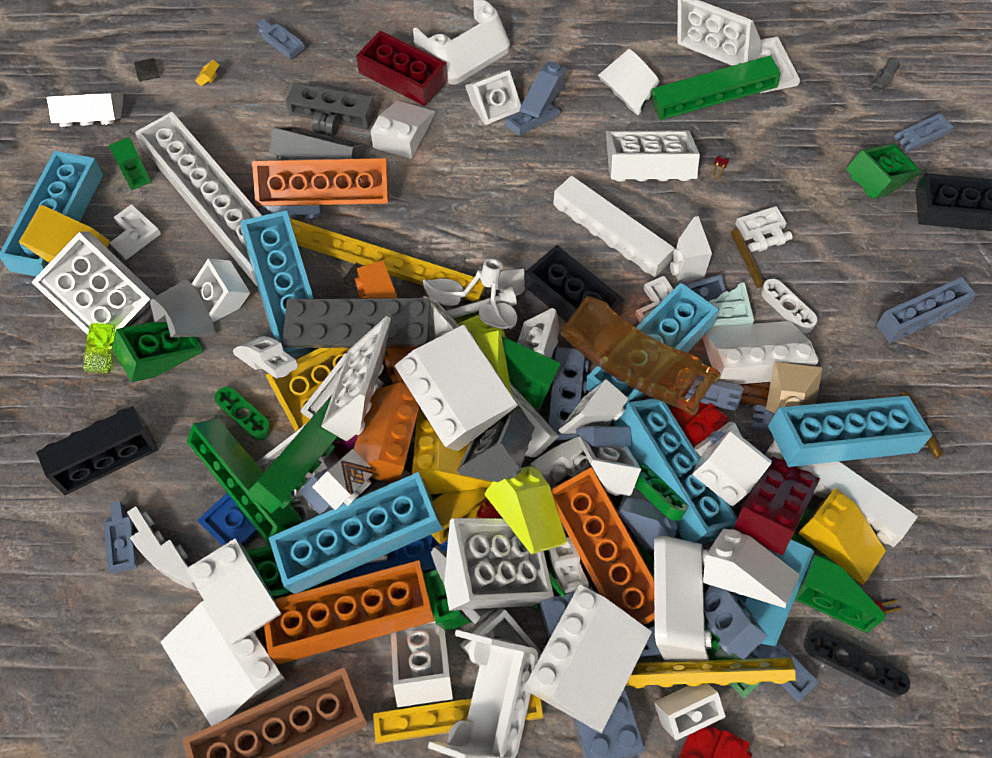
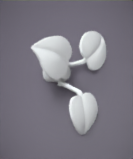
M486 259L482 271H477L476 276L464 291L458 282L450 279H423V286L428 296L436 299L439 304L457 305L460 303V297H465L480 278L484 286L492 287L491 305L486 304L480 307V319L485 324L495 328L511 329L516 326L517 314L509 304H496V290L502 292V289L512 287L515 296L522 294L525 290L524 269L501 271L502 263L500 261Z

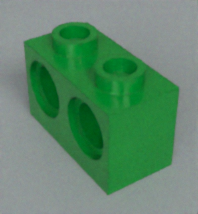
M129 137L108 145L131 191L151 183L146 169Z
M437 569L423 574L435 624L446 631H451L471 623L472 621L462 610L449 611L445 585Z

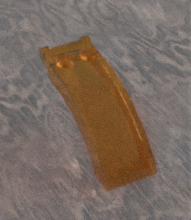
M589 296L584 299L560 331L562 336L578 351L613 377L648 396L681 408L690 415L697 413L699 410L698 405L711 385L716 383L721 376L720 372L715 368L702 364L699 357L655 340L621 318L606 302ZM699 375L703 376L704 379L690 399L685 398Z

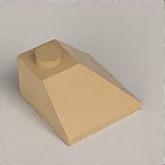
M774 361L766 409L776 414L779 407L816 404L823 368Z

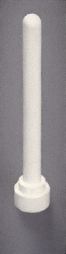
M513 288L502 289V292L495 296L496 304L516 305L517 301ZM491 298L446 312L452 318L479 311L483 305H491Z

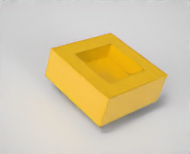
M211 60L203 66L195 82L200 86L207 82L211 83L217 76L215 71L219 64Z

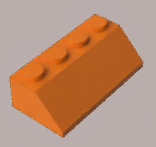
M400 382L377 389L371 396L370 402L372 405L363 420L365 427L357 436L354 450L374 469L375 473L371 478L389 483L397 482L401 478L419 409V404L407 385Z

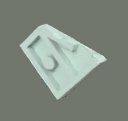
M745 282L738 284L737 288L730 292H724L717 299L709 301V303L719 309L716 322L712 327L753 324L754 318Z

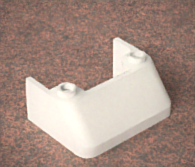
M473 0L474 19L480 24L453 40L443 34H437L428 39L417 27L413 29L415 48L447 63L448 84L454 85L462 82L510 51V41L496 9L486 0Z
M655 536L654 595L656 645L665 662L709 660L707 647H712L711 630H706L703 603V572L708 550H704L702 544L669 536Z
M456 630L455 636L472 640L469 646L470 659L473 663L480 665L467 721H458L451 727L448 734V743L429 742L428 748L455 758H515L519 750L531 695L530 692L526 691V682L538 662V653L532 647Z

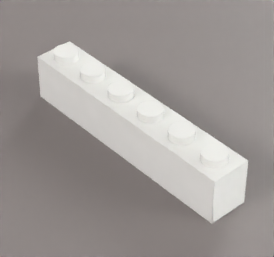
M570 176L554 191L553 204L559 211L565 212L576 223L586 227L591 234L604 240L609 247L615 248L627 260H631L640 266L644 272L656 277L672 261L675 249L673 246L573 176Z
M774 440L765 456L770 460L772 456L785 460ZM839 461L795 466L801 470L809 471L814 476L820 478L814 491L816 496L825 499L834 488H837L856 503L878 539L884 544L894 547L902 540L918 517Z

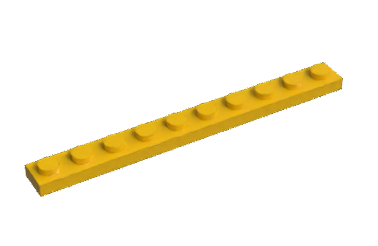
M289 218L297 245L360 266H366L383 260L389 275L422 286L423 279H450L458 282L464 291L474 279L473 276ZM478 279L467 295L460 298L474 303L481 300L486 286L482 284L481 279Z

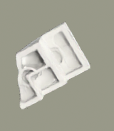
M630 49L598 75L600 80L610 87L613 93L624 101L627 107L636 115L641 113L640 107L644 101L649 100L652 88H656L660 82L644 61Z

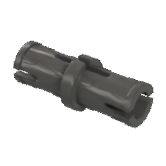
M889 59L884 68L877 73V78L870 87L872 93L881 94L886 85L892 82L894 73L900 67L898 60Z

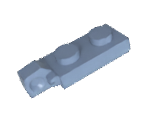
M264 19L257 22L261 37L290 60L305 49L302 41L278 23L270 25Z
M121 501L110 503L111 517L106 518L104 530L108 570L111 574L136 569L138 565L136 546L130 539L134 535L133 521L128 513H126L125 505Z

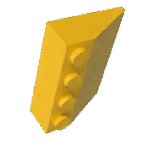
M319 348L296 359L298 368L291 371L287 376L276 379L269 373L265 375L295 432L310 420L300 410L350 348Z
M419 406L412 475L419 472L426 483L430 495L489 488L493 482L458 473L457 469L470 443L459 451L446 448Z

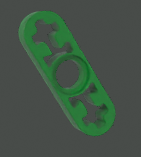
M222 387L215 393V401L218 407L253 439L264 440L270 435L271 426L267 418L233 388ZM223 397H230L234 405L231 406L228 401H223ZM246 408L249 410V414L245 418L236 417L240 409ZM254 420L258 426H263L264 429L262 431L256 430L251 422Z
M638 463L641 470L635 487L667 518L674 521L682 520L688 509V504L649 466Z

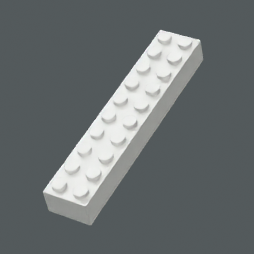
M173 112L136 131L135 134L145 153L252 282L258 286L241 232L240 221L262 215Z

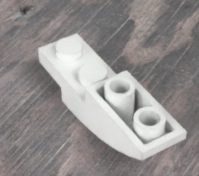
M259 336L233 350L235 356L253 369H264L276 379L287 376L291 371L298 368L296 359L283 351L280 342L270 337Z
M579 437L551 449L531 463V466H534L542 473L550 489L567 475L575 477L591 466L578 441Z
M136 506L129 510L127 513L139 531L130 537L136 548L163 575L184 587L198 591L187 571L189 566L185 559L188 558V555L181 545L176 547L171 540L166 542L159 531L154 532L151 526L155 523L147 511L142 513Z

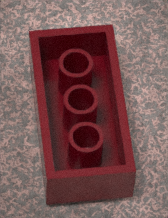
M381 30L356 55L360 74L423 106H426L448 81L446 62Z
M772 456L770 466L758 480L745 502L733 530L752 537L762 546L783 556L820 478L814 476L809 471L801 470L795 466L788 467L785 460Z

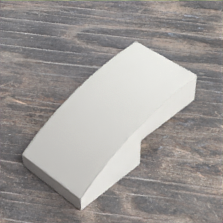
M570 537L566 538L567 542L565 545L548 549L557 582L566 594L575 592L579 584L589 588V582L580 565V556Z

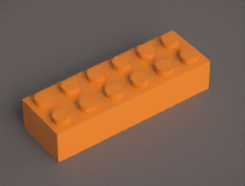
M388 157L252 161L255 206L388 204L390 202Z
M383 260L356 268L358 278H355L359 299L398 298ZM417 347L386 348L383 360L386 365L387 376L392 381V384L399 382L405 384L394 365L417 349Z
M591 467L553 488L551 492L560 520L599 594L644 626L655 621L654 575L594 469Z
M418 560L274 599L282 614L265 624L264 628L268 654L274 663L279 665L431 623L435 620L423 571Z

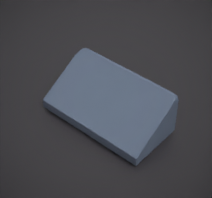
M722 274L685 284V286L708 302L712 299H717L726 292Z
M593 426L576 429V433L595 447L631 445V427Z

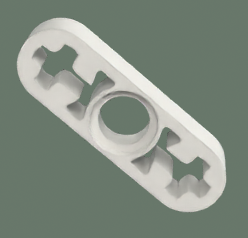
M769 279L764 283L761 295L787 321H791L802 333H809L814 329L817 323L816 314L781 281ZM791 302L795 309L788 310L783 306V303ZM807 319L809 320V323H803L801 320L805 321Z

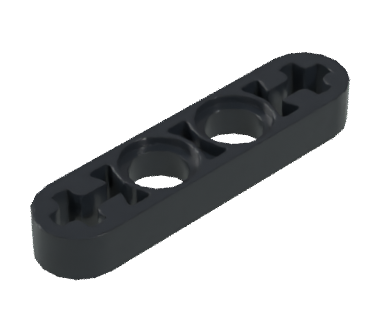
M814 631L804 640V650L809 656L888 696L900 697L910 689V680L901 670L824 632ZM816 639H819L821 641L820 645L824 647L818 651L814 649L815 644L812 643ZM831 645H832V646H834V648L831 650V652H830V654H829V657H828V656H826V655H827V653H828L829 651L826 650V649H829V648L831 647ZM842 650L848 653L850 657L848 665L841 664L837 660V651ZM864 663L874 666L876 670L874 678L867 677L863 673L862 666ZM882 676L886 678L885 680L881 681V683L879 682ZM895 677L898 679V684L901 686L896 690L893 688V683L889 681L894 679Z

